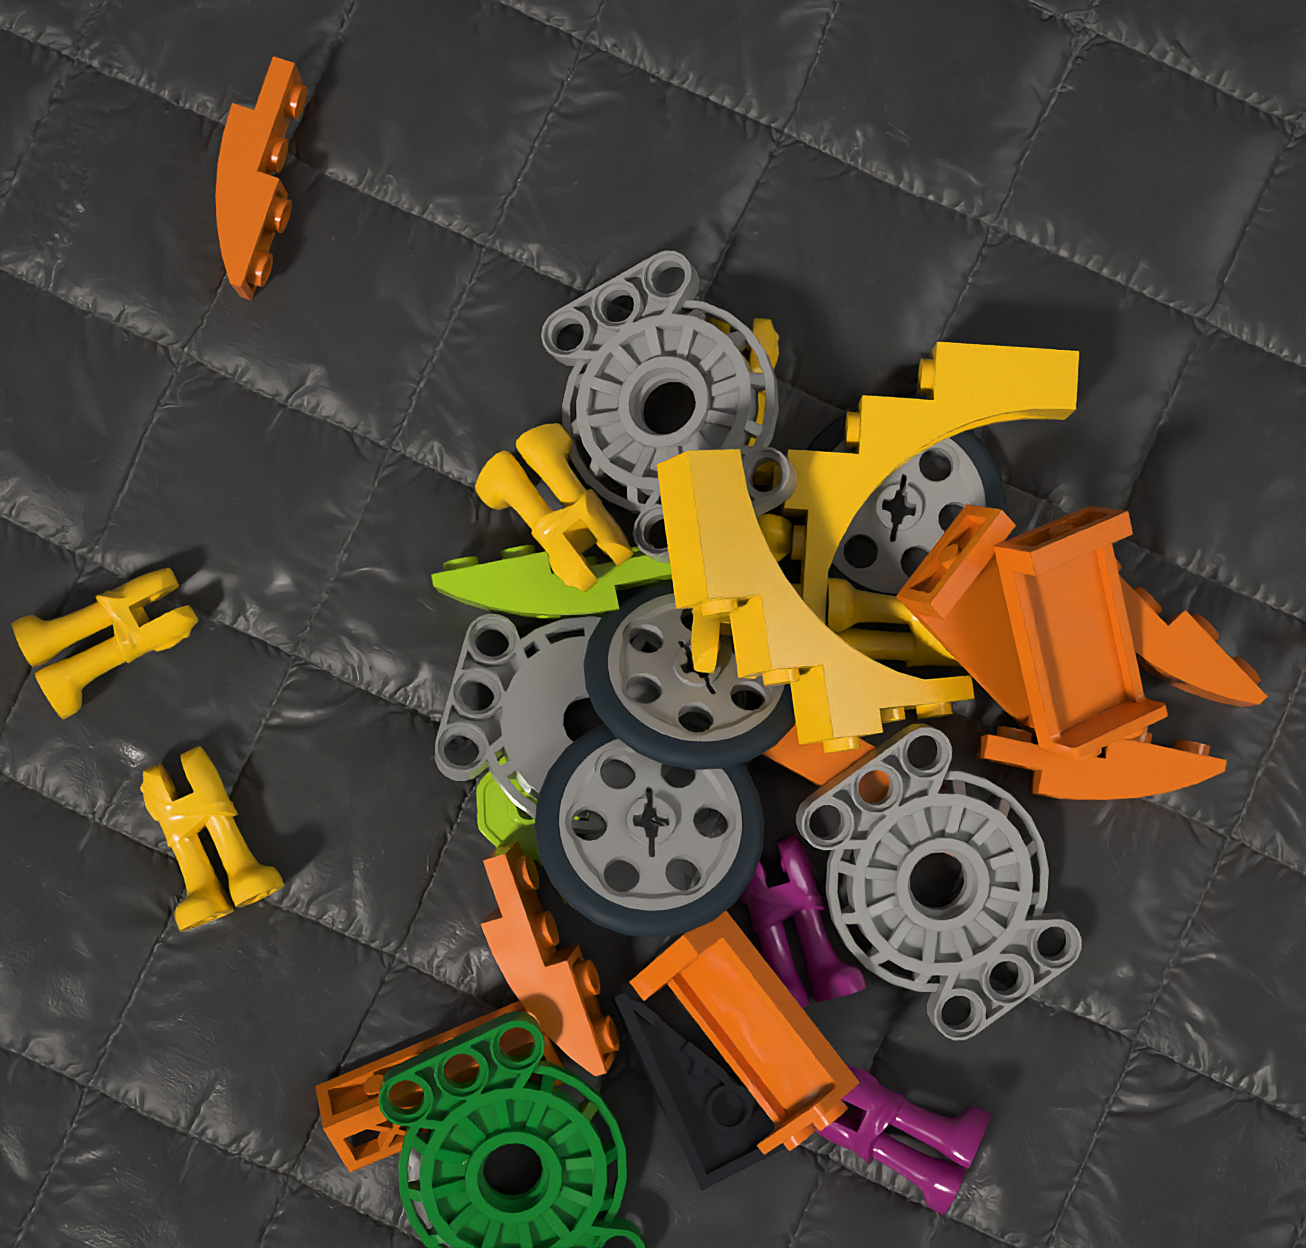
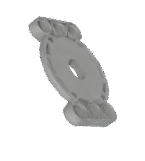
M667 250L649 257L558 309L547 318L541 333L543 346L562 364L574 366L568 377L562 403V426L571 435L573 441L569 453L571 461L584 481L608 502L631 513L639 514L633 529L635 543L647 556L663 563H670L668 547L655 549L649 542L650 529L657 521L664 519L656 464L687 450L740 449L747 489L756 517L779 506L790 498L797 483V474L791 462L782 452L768 447L773 438L779 411L778 384L769 355L753 332L732 314L706 302L693 301L699 290L700 280L698 272L684 255L676 251ZM670 267L682 268L685 277L681 287L670 294L658 292L657 279L660 274ZM622 295L633 297V311L627 319L621 322L608 321L607 308L611 301ZM709 317L728 324L737 332L724 334L716 326L708 323ZM570 324L582 325L584 335L581 343L575 349L569 351L560 350L557 340L561 330ZM749 344L757 354L763 374L753 373L750 364L742 354V351ZM668 382H681L689 386L694 393L696 401L695 410L689 421L678 431L671 434H657L650 430L645 423L643 415L645 401L650 393L659 385ZM766 390V410L763 424L760 425L756 423L759 411L758 392ZM575 407H576L577 419H575ZM751 438L757 439L754 446H747ZM582 439L583 446L592 458L590 467L583 460L577 440ZM767 462L780 464L783 473L779 485L767 492L757 491L752 482L755 470L761 464ZM609 475L621 486L627 488V499L610 492L601 482ZM646 496H650L646 504H644Z
M486 614L474 620L466 632L435 741V762L441 773L454 781H467L477 777L489 767L495 782L512 803L535 819L537 805L521 794L510 780L516 779L522 788L537 800L549 769L565 748L573 743L566 734L563 719L567 709L574 702L589 697L585 686L583 663L588 640L602 617L585 616L561 619L535 629L521 640L515 625L504 616ZM494 630L502 633L507 638L509 646L503 654L491 657L482 654L477 649L475 640L482 632ZM583 630V636L565 638L553 644H550L547 639L563 632ZM640 634L632 638L631 646L644 653L643 649L645 646L653 652L662 647L658 639L648 634ZM534 646L536 653L527 659L525 651ZM686 667L685 674L689 673V670H688L687 667ZM473 683L483 684L492 691L494 700L486 709L480 711L471 710L461 702L460 693L467 685ZM646 683L634 684L627 690L629 696L640 703L654 702L660 697L659 691L654 686ZM746 691L735 692L732 695L735 705L745 710ZM687 712L679 718L681 721L704 730L711 727L710 720L702 713ZM458 737L468 738L477 745L479 754L471 764L465 766L455 765L445 756L444 749L447 743ZM503 755L507 763L500 766L497 759ZM620 760L607 762L600 771L603 782L614 789L626 788L635 779L633 769L628 763ZM669 765L661 767L663 780L672 787H686L695 779L694 770ZM646 792L647 806L645 812H643L641 822L633 823L634 826L649 821L654 817V812H651V803L649 801L651 794L649 792ZM709 808V818L702 824L694 825L696 830L706 837L714 829L721 812ZM584 811L576 815V817L586 818L587 821L573 819L571 823L575 833L596 835L604 834L607 830L606 822L601 821L602 816L593 811Z
M924 723L912 724L903 728L809 795L799 806L796 814V825L800 834L813 847L821 850H831L827 861L826 895L831 919L846 947L868 970L887 982L917 992H931L927 1002V1014L931 1023L947 1038L966 1040L975 1036L1069 968L1079 957L1082 949V939L1078 929L1068 920L1055 913H1043L1047 901L1049 868L1044 842L1031 816L1011 794L986 778L958 769H948L952 760V746L949 739L940 730ZM919 736H931L937 744L935 760L924 768L913 767L907 757L909 744ZM872 770L883 771L889 780L887 794L877 802L862 800L858 792L861 778ZM943 780H949L947 789H940ZM965 782L983 787L997 797L988 805L979 798L966 794ZM823 805L836 807L841 815V823L838 830L828 837L814 835L809 826L812 813ZM1009 809L1020 819L1028 838L1022 839L1018 830L1007 819ZM844 849H852L849 859L842 858ZM945 852L953 855L960 862L964 871V885L960 894L952 903L943 907L930 908L920 904L914 898L910 889V876L914 866L923 857L931 853ZM1032 855H1034L1036 865L1035 889L1032 888L1033 872L1030 862ZM839 872L847 875L846 891L850 906L843 909L840 908L837 894ZM846 924H857L862 934L873 944L866 954L854 942ZM1049 927H1061L1066 935L1064 948L1059 954L1052 957L1040 955L1037 948L1040 934ZM889 959L903 969L912 971L911 978L890 972L879 964ZM1003 961L1016 963L1018 968L1016 983L1005 991L992 989L989 982L992 969ZM932 975H938L936 980H929ZM954 996L967 997L971 1003L969 1017L959 1025L945 1024L941 1017L944 1003Z

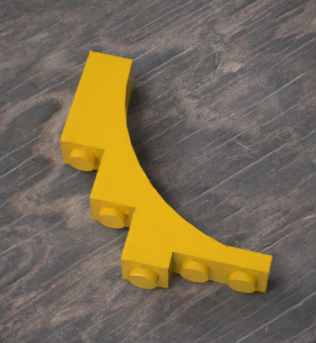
M937 342L929 354V359L921 358L919 363L918 393L927 394V400L863 395L857 405V412L847 411L844 444L845 447H854V454L787 450L785 457L795 467L797 483L791 497L781 504V516L804 518L803 525H793L791 560H801L800 584H790L804 603L824 624L826 619L828 570L844 533L867 498L892 473L911 458L933 445L964 431L993 423L1022 419L1065 420L1076 410L1079 351ZM773 465L771 490L777 487L782 479L781 465Z
M740 449L687 450L656 464L676 609L701 608L702 618L730 615L738 678L763 676L764 686L791 685L799 745L823 742L824 753L860 749L859 737L883 733L882 723L906 719L904 710L916 709L917 719L941 717L953 714L952 703L975 699L971 675L924 680L897 672L851 647L814 614L789 583L769 549L750 500Z

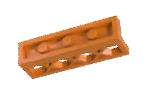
M517 1001L316 1085L323 1130L348 1171H355L401 1151L404 1134L408 1126L396 1125L387 1120L382 1114L378 1102L380 1081L388 1070L505 1013L513 1011L528 1013L522 1003ZM515 1027L503 1033L499 1045L504 1053L518 1057L530 1051L534 1044V1037L528 1030ZM542 1030L545 1043L543 1055L546 1061L566 1069L553 1041ZM468 1054L454 1055L444 1065L445 1074L454 1082L463 1083L470 1081L479 1071L478 1062ZM532 1073L529 1079L539 1081L541 1074ZM555 1079L553 1086L555 1087L564 1082ZM403 1080L393 1085L388 1095L395 1106L409 1109L421 1102L424 1092L419 1084ZM426 1128L419 1129V1131L427 1134L430 1130ZM366 1129L381 1131L376 1139L357 1147H353L348 1139L349 1136Z

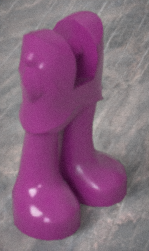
M797 835L777 840L781 858L780 865L788 883L767 888L765 881L766 873L759 861L753 879L740 896L742 902L748 907L752 930L757 933L762 957L802 1008L810 1005L806 990L791 955L783 926V921L792 915L803 951L814 1002H823L866 989V983L859 968L841 962L831 946L821 915V911L826 908L818 892L810 860Z
M845 1063L860 1082L842 1098V1100L857 1106L853 1116L844 1112L821 1131L817 1129L815 1132L829 1141L856 1153L859 1158L868 1164H871L874 1158L902 1175L921 1190L924 1202L928 1207L945 1215L962 1184L966 1168L970 1167L989 1123L991 1113L980 1107L970 1106L955 1118L935 1114L905 1099V1095L880 1085L878 1080L866 1070L852 1067ZM889 1125H893L935 1148L949 1159L929 1156L896 1140L883 1131Z

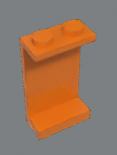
M966 504L896 595V598L1022 729L1036 733L993 547L1004 542L1016 525L1001 509Z

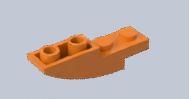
M275 56L272 57L255 109L232 103L223 132L217 165L215 196L217 230L221 254L230 284L240 297L251 301L256 287H263L269 278L273 264V255L268 252L275 232L283 233L290 218L292 202L287 199L289 194L281 180L271 175L272 172L279 173L284 166L289 142L285 139L291 118L299 119L307 98V87L303 85L304 81L296 64Z
M1116 559L1117 569L1119 572L1122 568L1120 563ZM1119 575L1139 668L1185 692L1219 703L1249 707L1260 705L1268 697L1257 686L1261 681L1258 673L1242 658L1238 656L1231 658L1216 643L1220 636L1204 617L1197 613L1191 616L1184 610L1171 615L1166 621H1163L1158 616L1162 612L1159 603L1143 588L1137 586L1133 589Z
M1003 726L997 727L996 736L987 734L979 737L975 757L977 760L1032 771L1028 794L1077 800L1138 798L1170 792L1197 784L1224 772L1227 759L1209 756L1210 746L1203 743L1175 739L1173 748L1151 744L1153 734L1149 732L1135 738L1119 739L1101 748V754L1095 758L1085 761H1069L1066 759V756L1039 749L1038 744L1031 743L1033 733Z
M519 841L496 847L483 860L499 906L480 924L491 952L509 986L529 1015L535 1017L545 1034L547 1033L548 1037L592 1075L606 1074L617 1055L616 1051L619 1050L620 1043L613 1019L609 1015L603 1016L596 996L600 994V982L596 968L591 960L584 961L579 944L556 950L555 945L559 943V935L555 920L548 910H542L536 893V889L539 888L538 871L532 857L529 854L523 856Z

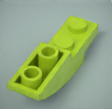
M524 545L501 551L502 560L479 564L478 557L476 556L447 561L443 563L445 572L431 574L433 586L439 593L470 606L521 618L561 620L585 616L603 617L609 611L619 610L617 591L672 579L670 563L657 562L636 546L631 548L633 552L631 558L619 567L614 562L598 564L597 556L584 557L589 563L591 572L599 582L588 591L583 592L576 587L566 586L562 579L555 573L553 574L548 560L549 555L546 551L536 553L535 545Z

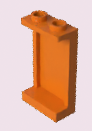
M1087 506L993 546L1039 749L1066 756V759L1069 761H1085L1095 758L1101 754V748L1119 739L1141 736L1148 731L1149 725L1168 716L1165 703L1147 699L1144 695L1112 543L1133 534L1129 513L1125 510Z
M724 911L712 922L686 932L630 981V984L643 1001L666 984L669 985L775 1124V1129L757 1144L764 1155L781 1143L784 1144L788 1151H791L817 1129L818 1131L823 1130L848 1109L842 1098L860 1082L727 911Z

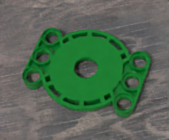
M513 1011L496 1017L395 1065L385 1073L380 1081L378 1102L382 1114L387 1120L396 1125L408 1126L404 1134L399 1156L398 1172L400 1197L409 1223L427 1248H448L444 1243H448L452 1248H602L608 1239L618 1235L631 1239L635 1244V1248H645L641 1230L637 1225L626 1218L615 1217L621 1206L627 1180L626 1149L616 1117L602 1096L579 1075L552 1062L541 1061L545 1047L542 1028L535 1017L526 1012ZM515 1027L528 1030L534 1037V1044L530 1051L518 1057L504 1053L499 1045L503 1033ZM457 1054H468L478 1062L479 1071L470 1081L463 1083L454 1082L444 1072V1065L447 1060ZM532 1073L541 1074L539 1081L529 1079ZM557 1079L574 1087L586 1098L581 1103H578L567 1092L554 1087V1080ZM409 1080L419 1084L424 1092L421 1102L409 1109L395 1106L388 1094L392 1086L397 1082ZM597 1110L609 1126L613 1141L602 1143L597 1126L592 1120ZM420 1128L430 1129L428 1134L419 1131ZM505 1144H524L534 1149L542 1162L541 1176L535 1186L527 1192L518 1195H505L492 1189L485 1180L483 1172L485 1161L490 1153ZM413 1147L421 1154L420 1180L409 1182L408 1162L411 1148ZM616 1159L617 1174L613 1191L609 1192L606 1191L607 1165ZM413 1200L423 1202L427 1217L433 1225L430 1229H428L417 1213ZM600 1211H604L601 1216L597 1215Z

